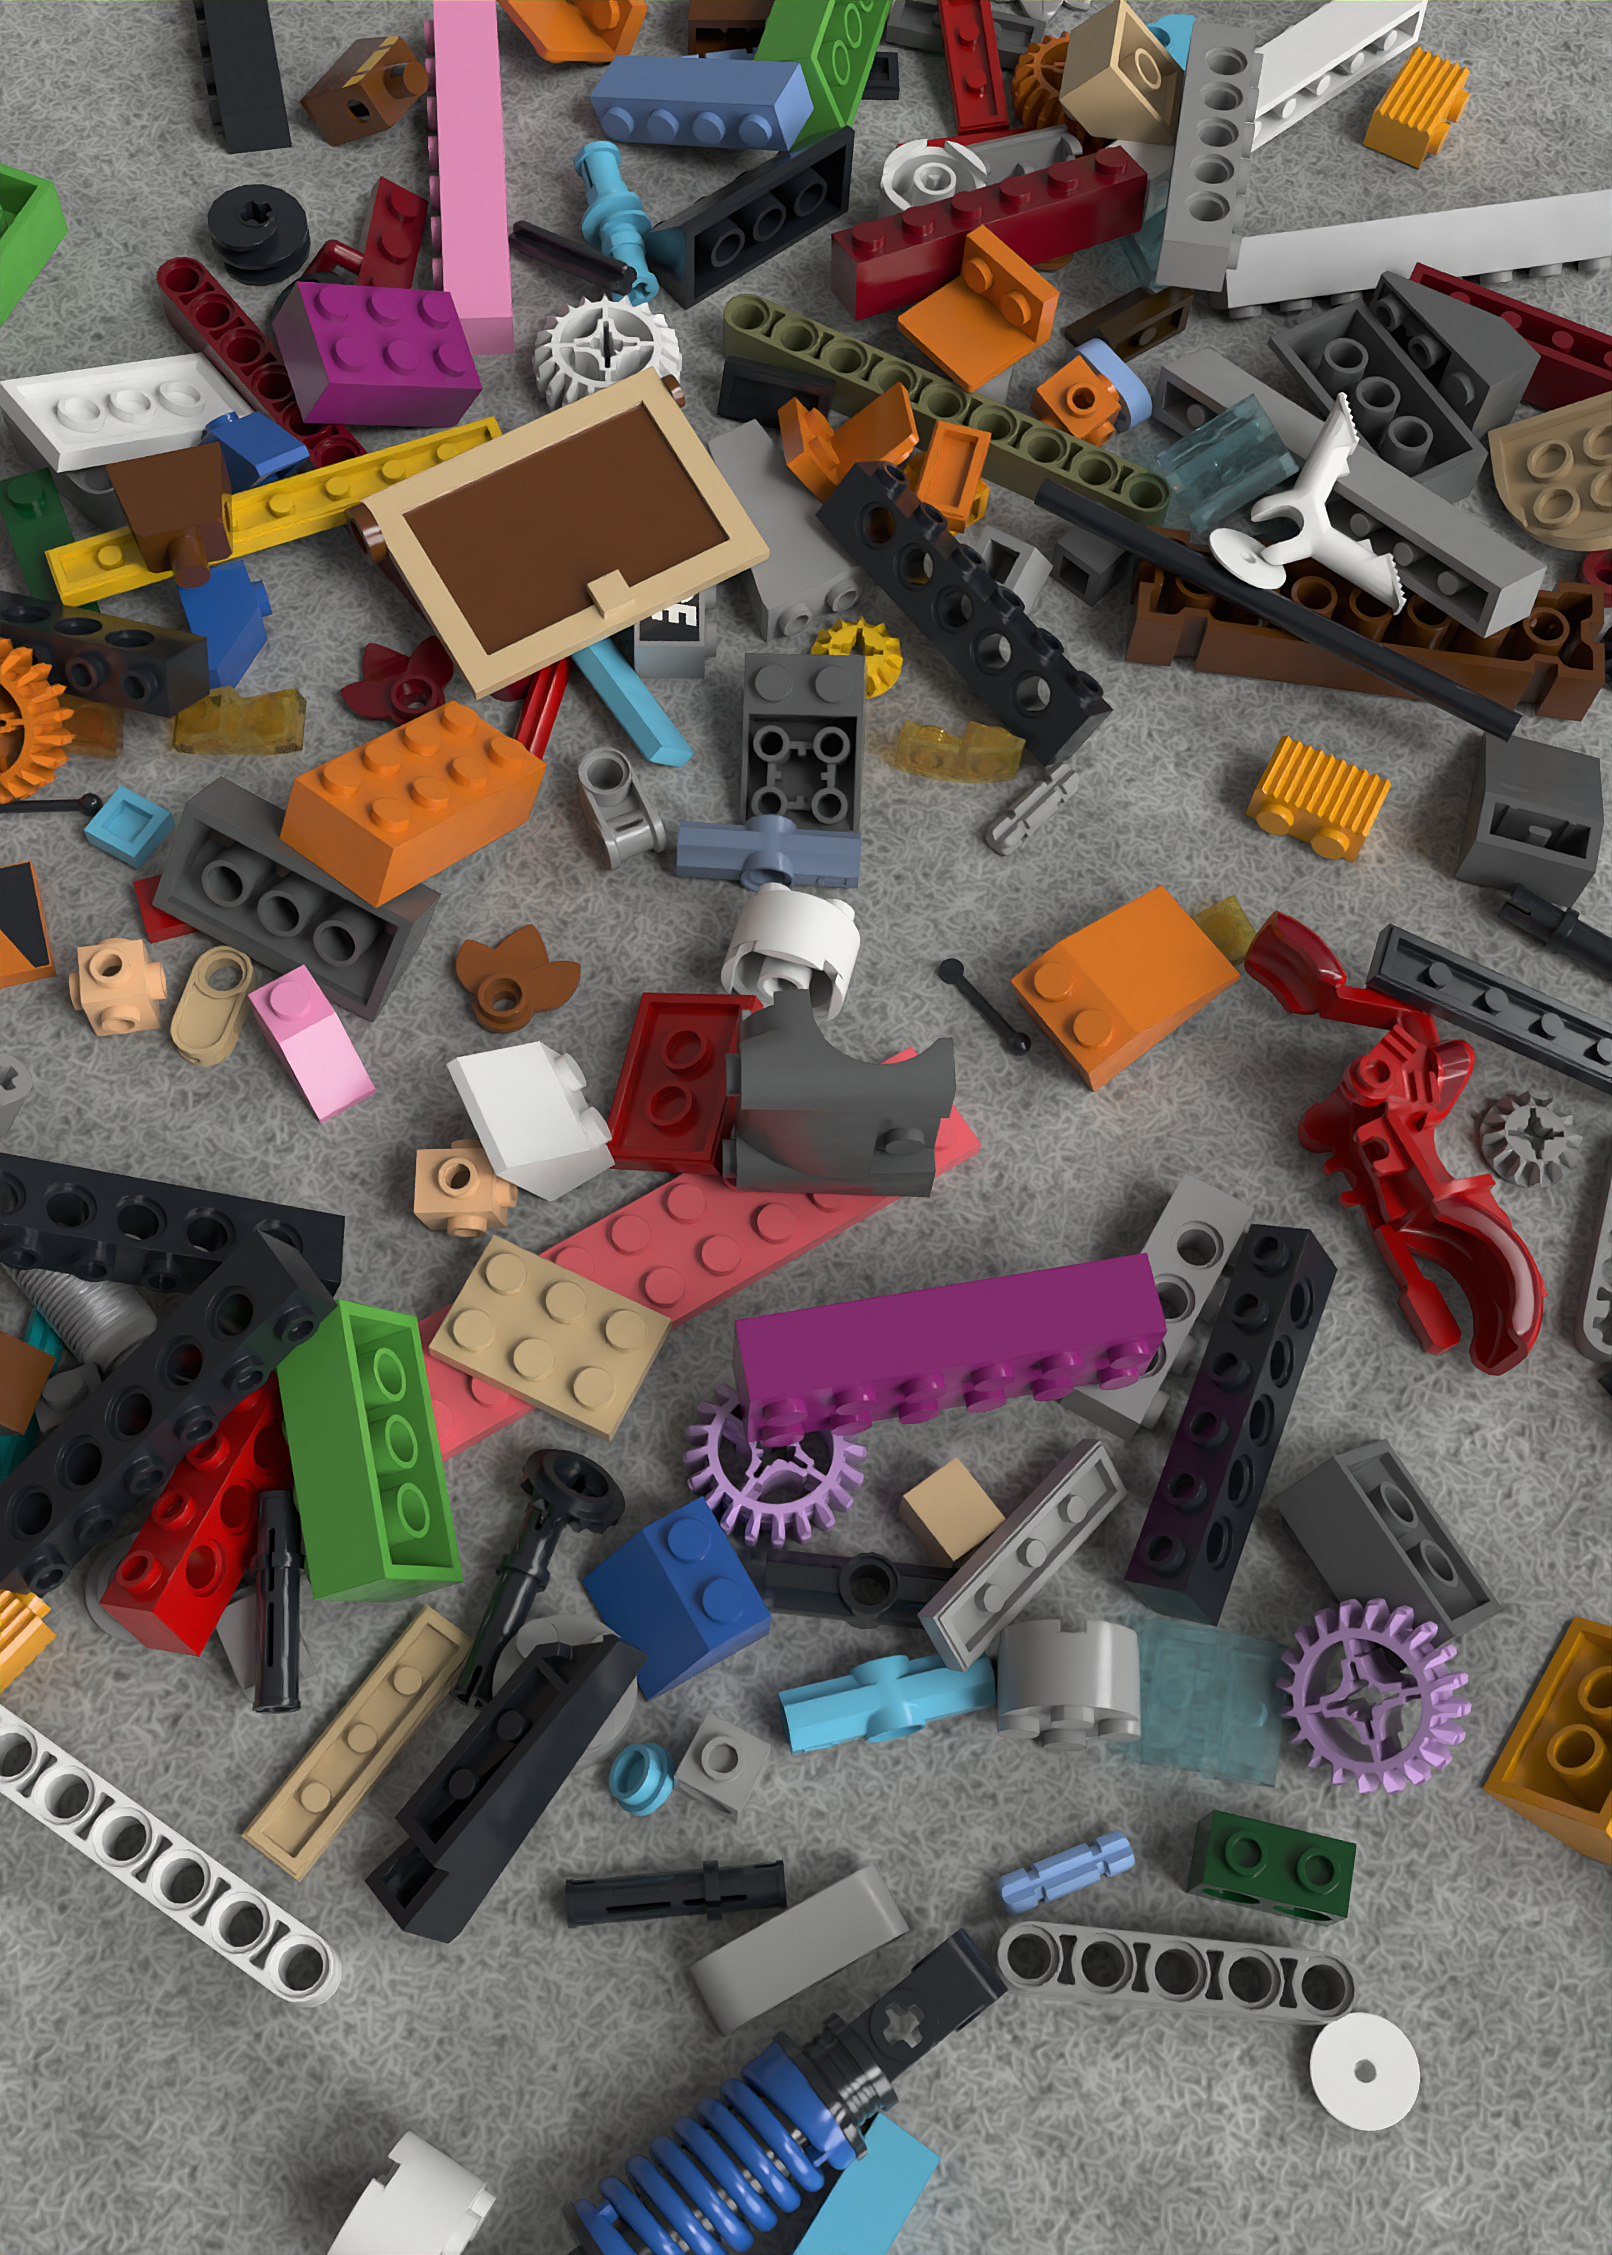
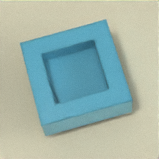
M120 785L85 827L84 832L89 843L139 870L172 830L175 823L171 812Z

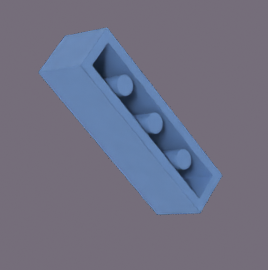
M616 55L589 96L605 138L608 140L737 149L789 151L814 109L800 62Z

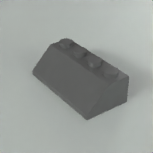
M1360 297L1269 337L1267 345L1326 418L1336 401L1337 395L1341 392L1347 395L1346 401L1349 402L1348 408L1351 409L1350 415L1353 416L1354 429L1358 431L1356 436L1360 438L1358 440L1360 446L1450 504L1456 503L1470 495L1489 452Z
M220 776L186 802L152 905L283 975L305 965L326 998L374 1022L421 945L441 893L419 883L378 908L373 907L279 839L286 814L285 810Z

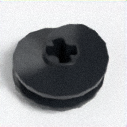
M265 184L242 185L224 192L213 201L207 214L208 227L212 236L214 250L224 260V268L231 278L245 285L266 286L289 278L298 272L308 259L311 239L306 213L298 200L280 188Z

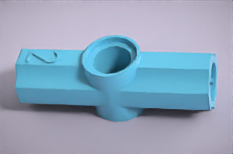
M985 1651L965 1673L948 1670L939 1653L910 1661L906 1655H897L858 1665L852 1668L847 1676L778 1692L777 1696L781 1721L791 1756L801 1753L806 1754L813 1750L831 1748L865 1738L866 1743H877L907 1736L924 1729L927 1722L993 1707L997 1703L995 1678L989 1657Z

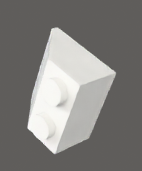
M538 1041L457 1057L446 1064L496 1176L550 1202L615 1165L606 1145L607 1142L612 1140L611 1132L601 1114L594 1107H588L580 1090L586 1086L585 1077L576 1061L568 1053L560 1055Z

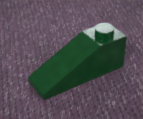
M49 467L0 480V511L31 597L63 604L44 551L74 543L75 539ZM97 600L76 607L101 613Z

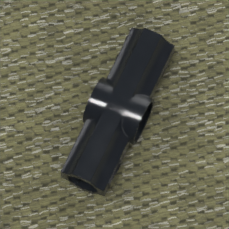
M768 1548L762 1600L770 1613L841 1620L859 1629H874L880 1625L925 1630L917 1614L960 1569L891 1562L885 1556L874 1552L860 1553L854 1557H843ZM859 1578L874 1579L882 1585L886 1598L876 1605L859 1603L849 1591V1585Z

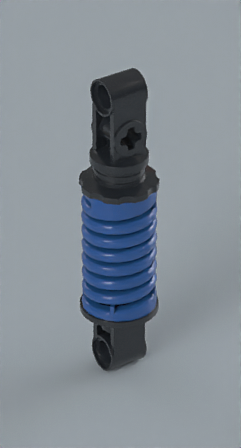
M960 1928L910 1970L912 1973L850 2024L833 2012L822 2021L823 2032L817 2033L812 2037L811 2042H806L803 2046L799 2045L783 2031H779L772 2037L773 2042L761 2054L742 2066L741 2080L727 2078L721 2083L719 2088L721 2102L713 2097H704L697 2103L696 2115L699 2123L689 2116H681L674 2121L672 2130L676 2143L665 2135H657L650 2141L648 2147L653 2164L640 2154L632 2155L627 2159L625 2173L637 2197L620 2179L614 2176H607L599 2184V2193L604 2202L598 2207L588 2199L582 2198L578 2199L575 2203L569 2201L561 2208L570 2235L577 2246L567 2255H729L723 2239L732 2249L738 2252H746L752 2247L754 2236L745 2216L756 2229L761 2232H769L776 2226L778 2221L776 2211L768 2199L769 2196L782 2211L787 2213L793 2212L800 2206L801 2196L791 2180L792 2177L805 2190L817 2192L823 2187L825 2182L824 2174L819 2166L825 2160L831 2167L843 2170L855 2159L860 2161L868 2155L860 2126L865 2123L867 2117L871 2118L877 2109L880 2110L882 2108L885 2112H888L899 2102L892 2082L954 2030L957 2033L1005 1994L1009 1990L965 1930ZM892 2009L899 2017L906 2015L910 2011L916 2016L919 2024L911 2032L913 2039L917 2043L913 2048L903 2039L893 2045L886 2040L883 2032L888 2029L891 2022L885 2011Z

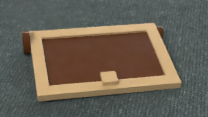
M651 366L360 500V503L344 510L348 528L365 560L370 565H373L390 557L476 701L769 559L770 549L680 408L685 406V397L678 380L672 374L660 378L655 368Z

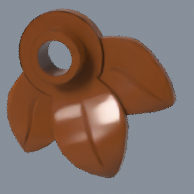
M528 924L509 935L494 951L480 942L469 939L465 940L457 956L456 973L459 982L473 995V1010L477 1021L489 1031L507 1034L524 1028L531 1021L534 1013L556 1010L569 1001L578 987L581 965L573 961H554L549 963L546 947L538 930L533 924ZM503 999L511 1000L516 1004L513 1009L508 1011H498L493 1008L496 1002Z

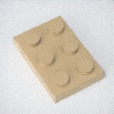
M493 1235L428 1348L432 1357L610 1443L672 1328V1319Z

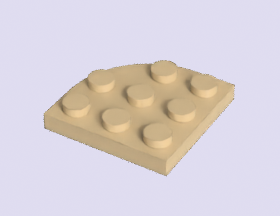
M1612 391L1488 431L1495 485L1507 512L1520 529L1542 543L1565 550L1598 551L1612 549Z

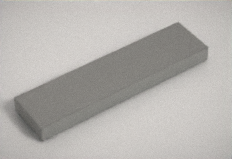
M1083 1438L917 1614L948 1670L965 1673L999 1636L1000 1632L1009 1625L1128 1494L1099 1439Z

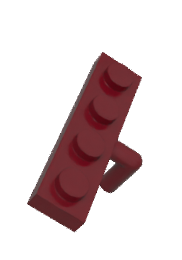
M380 176L371 190L358 251L338 240L330 239L324 243L302 276L320 271L333 272L336 266H339L353 273L351 285L411 289L429 201Z

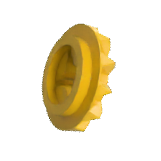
M861 615L855 622L845 623L838 617L831 628L827 630L819 629L813 647H811L812 655H849L852 647H855V643H861V648H863V654L868 664L867 699L885 693L896 683L903 663L899 638H892L887 633L884 622L874 626L866 623Z

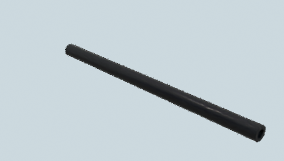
M1050 478L1044 480L1037 492L1034 501L1036 506L1505 742H1508L1523 716L1271 589L1259 588L1239 579L1223 565Z

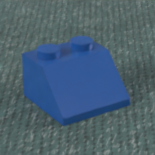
M703 1496L641 1529L582 1579V1583L605 1625L622 1639L638 1646L647 1655V1661L637 1674V1684L647 1702L654 1700L765 1637L770 1631L772 1616Z

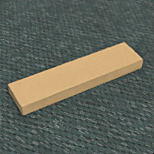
M425 1604L242 1833L241 1837L300 1883L448 1694L452 1684L455 1683L473 1639Z

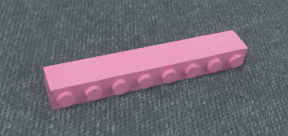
M433 0L434 20H424L426 53L435 54V58H425V67L429 79L427 89L428 92H436V96L427 97L429 131L438 130V136H428L430 169L439 170V176H429L432 210H441V216L431 217L433 251H442V258H432L434 290L451 293L471 355L515 354L496 0Z

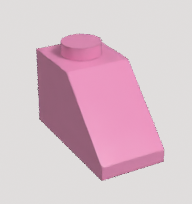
M305 965L248 994L259 1029L320 1124L376 1093L375 1087L335 1010Z

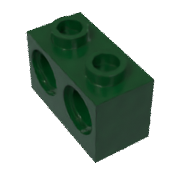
M1213 1810L1197 1822L1186 1893L1328 1927L1346 1919L1348 1916L1357 1844Z

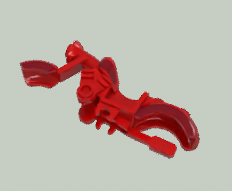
M1277 910L1274 911L1259 929L1247 950L1244 968L1250 977L1268 989L1286 1012L1300 1015L1319 1013L1320 1018L1389 1031L1367 1055L1358 1056L1344 1069L1341 1083L1324 1102L1315 1103L1300 1117L1298 1124L1299 1141L1310 1152L1317 1154L1333 1153L1334 1156L1322 1165V1172L1325 1176L1335 1172H1343L1352 1190L1342 1192L1337 1200L1344 1207L1361 1206L1376 1247L1400 1290L1397 1303L1424 1352L1435 1356L1445 1353L1460 1342L1462 1332L1435 1282L1423 1277L1411 1253L1435 1262L1449 1272L1461 1286L1468 1298L1473 1315V1336L1469 1348L1471 1362L1477 1369L1488 1375L1500 1376L1522 1362L1531 1351L1542 1324L1543 1299L1548 1296V1293L1530 1251L1520 1236L1512 1229L1508 1215L1498 1206L1490 1192V1189L1496 1185L1491 1174L1456 1180L1446 1170L1437 1156L1434 1142L1435 1128L1447 1117L1468 1083L1475 1063L1474 1048L1463 1039L1440 1041L1436 1022L1432 1014L1369 986H1366L1365 989L1345 986L1347 975L1339 959L1325 941L1312 929L1295 918Z

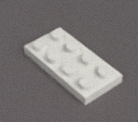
M201 352L0 381V406L57 473L77 471L82 468L194 447L208 433L205 426L212 420L233 411L237 413L239 418L255 412Z

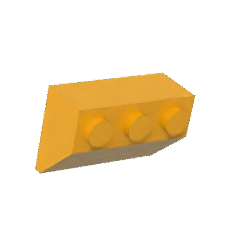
M1575 1616L1483 1789L1486 1793L1578 1853L1612 1865V1626Z

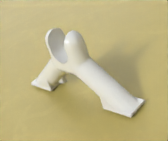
M1341 392L1337 395L1336 401L1293 489L1267 496L1257 501L1251 510V520L1253 522H1261L1285 516L1292 518L1300 528L1298 536L1273 544L1262 550L1261 555L1266 562L1272 565H1283L1312 557L1393 609L1394 615H1397L1405 604L1406 599L1402 597L1405 592L1400 590L1402 585L1399 583L1400 577L1396 575L1398 570L1394 568L1396 563L1392 561L1394 556L1390 553L1378 556L1373 553L1369 539L1355 542L1330 525L1325 502L1336 479L1348 476L1350 473L1346 459L1354 453L1360 439L1356 436L1358 431L1354 429L1355 423L1352 422L1353 416L1350 415L1351 409L1348 408L1347 395Z

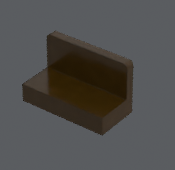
M1142 285L1068 325L1065 328L1064 336L1075 348L1093 338L1101 339L1124 363H1127L1185 330L1194 293L1189 288L1169 286L1155 293L1148 285Z

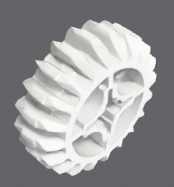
M604 292L600 302L591 303L582 295L578 308L562 304L559 317L547 316L544 330L537 332L534 349L535 356L532 357L533 373L536 374V387L540 391V397L546 398L551 412L651 366L655 368L660 378L672 374L680 384L682 354L679 353L675 330L668 328L664 314L652 315L647 302L632 307L627 295L619 302H611ZM606 357L610 358V368L605 367Z

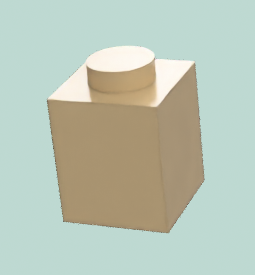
M955 1457L904 1494L898 1510L900 1517L939 1567L953 1569L962 1567L1007 1520L958 1457Z

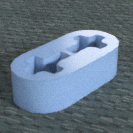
M1093 338L1069 351L1066 357V365L1080 355L1096 376L1100 373L1105 375L1115 386L1120 398L1118 403L1121 405L1113 425L1118 431L1126 432L1150 418L1152 402L1147 388L1101 339Z

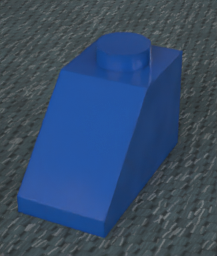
M235 411L219 416L205 426L208 433L197 445L219 441L232 486V495L289 478L310 457L306 446L260 411L239 418Z
M243 560L210 568L211 578L203 586L183 588L176 584L191 634L207 637L209 687L215 704L227 701L268 638L262 617L273 615L262 580L251 583Z

